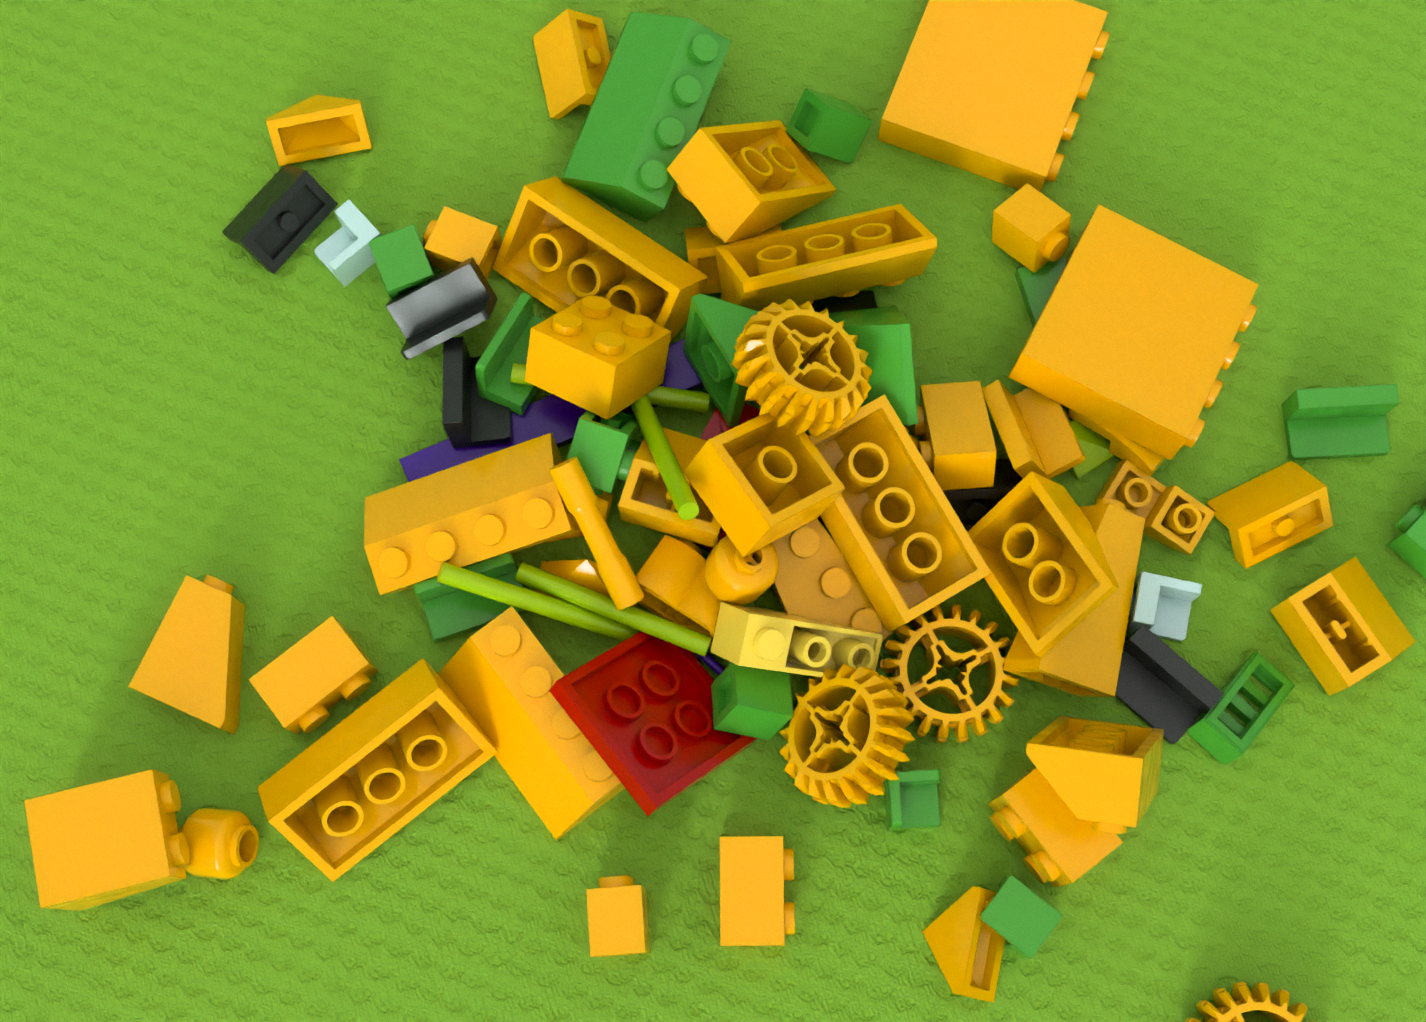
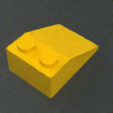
M780 120L699 128L666 169L677 182V188L681 195L696 206L706 219L709 230L715 236L722 239L724 243L753 238L826 200L837 191L798 141L786 132L787 128Z
M1033 471L1022 479L967 532L991 571V574L984 577V579L1035 656L1042 657L1119 588L1089 520L1064 486Z

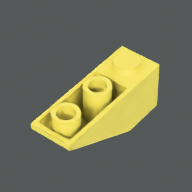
M721 602L710 652L738 666L823 678L825 668L839 671L843 664L853 667L855 670L861 666L876 671L883 634L764 608Z

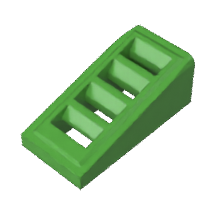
M1255 651L1221 688L1220 691L1224 695L1212 709L1200 714L1188 728L1187 732L1220 763L1228 764L1245 753L1295 687V684L1258 651ZM1252 675L1272 692L1270 697H1267L1248 678ZM1237 692H1241L1259 708L1258 711L1244 701ZM1227 707L1232 713H1234V714H1235L1240 720H1242L1246 725L1243 727V726H1242L1240 723H1238L1232 716H1230L1224 709Z

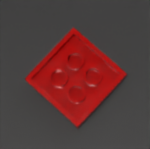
M641 631L558 679L549 690L647 816H650L748 748L757 739L715 730L711 684L714 682L713 678L691 651Z

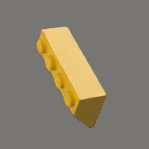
M557 176L524 185L492 269L557 313L588 295L600 296L608 299L613 306L631 314L647 316L654 324L672 331L670 342L688 321L691 297L702 294L709 278L589 197L560 180Z
M900 203L715 246L721 297L724 301L762 311L763 308L768 307L772 302L780 305L789 298L799 306L807 301L813 304L814 300L831 296H854L860 292V289L877 285L896 286L905 282L906 278L923 274L937 249V237Z
M885 394L862 406L861 410L852 420L848 419L841 428L836 429L834 432L831 433L826 430L816 437L812 434L808 436L845 486L844 491L827 507L820 517L888 632L910 622L991 574L990 569Z
M553 433L542 435L365 497L364 549L379 595L401 592L412 588L416 583L437 577L443 562L465 568L580 531L575 517L568 511L549 472L550 468L562 462Z
M513 606L470 636L438 673L454 691L495 746L498 753L494 756L556 840L625 789L616 775L550 693L551 687L564 674Z
M422 658L264 781L257 789L268 822L334 882L493 757L498 751L454 691L427 661Z
M1059 716L1027 742L1026 755L1077 819L1092 821V829L1100 832L1123 834L1127 832V827L1136 828L1158 792L1164 729Z

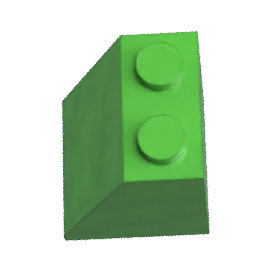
M895 305L828 313L829 318L836 323L845 320L843 329L848 335H859L856 347L868 352L865 364L873 370L868 382L871 389L861 407L885 394L903 425L918 424L910 322Z

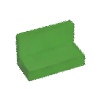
M525 292L521 293L475 367L478 396L509 407L512 412L521 416L526 411L539 388L531 385L511 383L513 363L527 364L530 330L533 326L544 321L533 315V298Z
M1397 384L1296 389L1282 403L1289 458L1291 460H1312L1386 455L1391 449L1386 414L1400 403Z
M511 553L464 568L525 588L524 584L515 581L519 568ZM437 577L413 585L416 596L423 604L431 634L436 643L479 630L511 607V605L437 582ZM513 606L519 616L530 613Z

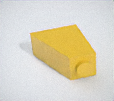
M207 574L203 582L186 575L128 687L234 735L239 726L245 604L231 595L235 587L216 577Z

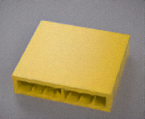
M929 0L882 116L878 140L1016 189H1020L1028 183L1041 192L1045 180L1053 183L1056 180L1065 156L1056 152L1060 139L1070 142L1080 116L1079 113L1071 111L1075 99L1078 98L1085 101L1095 73L1087 70L1090 59L1100 60L1108 41L1110 32L1102 30L1108 11L1075 0Z
M1098 204L1008 377L1171 460L1183 445L1191 448L1200 436L1205 421L1198 417L1203 406L1207 409L1211 407L1222 388L1223 382L1216 379L1221 368L1224 370L1229 368L1241 344L1234 341V338L1238 331L1243 333L1247 329L1256 313L1257 306L1252 304L1251 301L1259 284Z

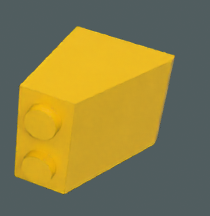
M150 769L24 800L40 908L80 911L186 879L184 865L189 864L190 851L184 833L178 832L175 812L181 809V798L178 786L174 780L169 779V774Z

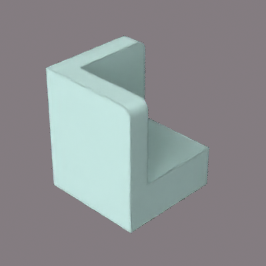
M347 200L334 211L342 227L314 250L317 258L344 287L376 262L369 242L381 236L380 232L350 200Z
M1142 571L1135 578L1126 631L1134 632L1143 624L1158 638L1181 642L1186 638L1191 603L1201 595L1202 584Z

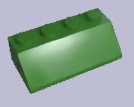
M631 12L560 180L643 222H647L661 212L666 206L675 180L666 169L694 136L731 41L690 18Z

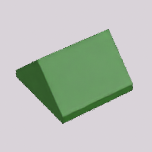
M700 293L691 297L683 352L728 427L731 428L739 424L746 403L745 396L748 387L735 383L739 370L731 364L736 352L734 346L745 324L759 311Z

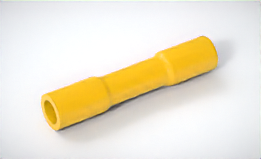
M577 456L550 468V475L568 511L575 517L597 562V570L616 609L622 610L641 601L645 595L626 556L620 552L597 505V497Z

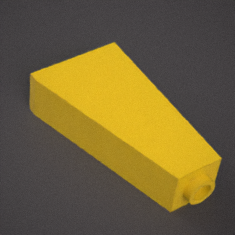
M1097 499L1095 505L1081 506L1079 508L1089 520L1119 588L1042 657L1035 656L1018 630L1005 658L1003 667L1005 671L1078 697H1115L1145 518L1126 511V504L1113 499Z

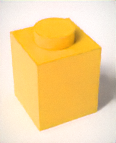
M1027 183L993 210L991 242L1035 273L1048 261L1054 262L1058 260L1067 250L1070 243L1069 228L1071 214Z
M444 206L438 220L433 219L428 224L423 237V246L433 267L446 271L473 257L486 280H488L502 244L498 226Z

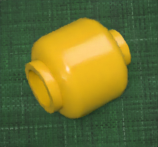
M728 535L717 543L705 562V579L709 589L717 598L735 605H744L758 599L774 583L779 571V558L771 543L743 558Z
M197 809L186 819L184 825L178 829L179 833H184L189 845L190 861L189 864L184 865L185 870L194 876L219 879L234 878L240 875L246 867H249L257 856L259 848L258 832L252 826L247 815L238 810Z

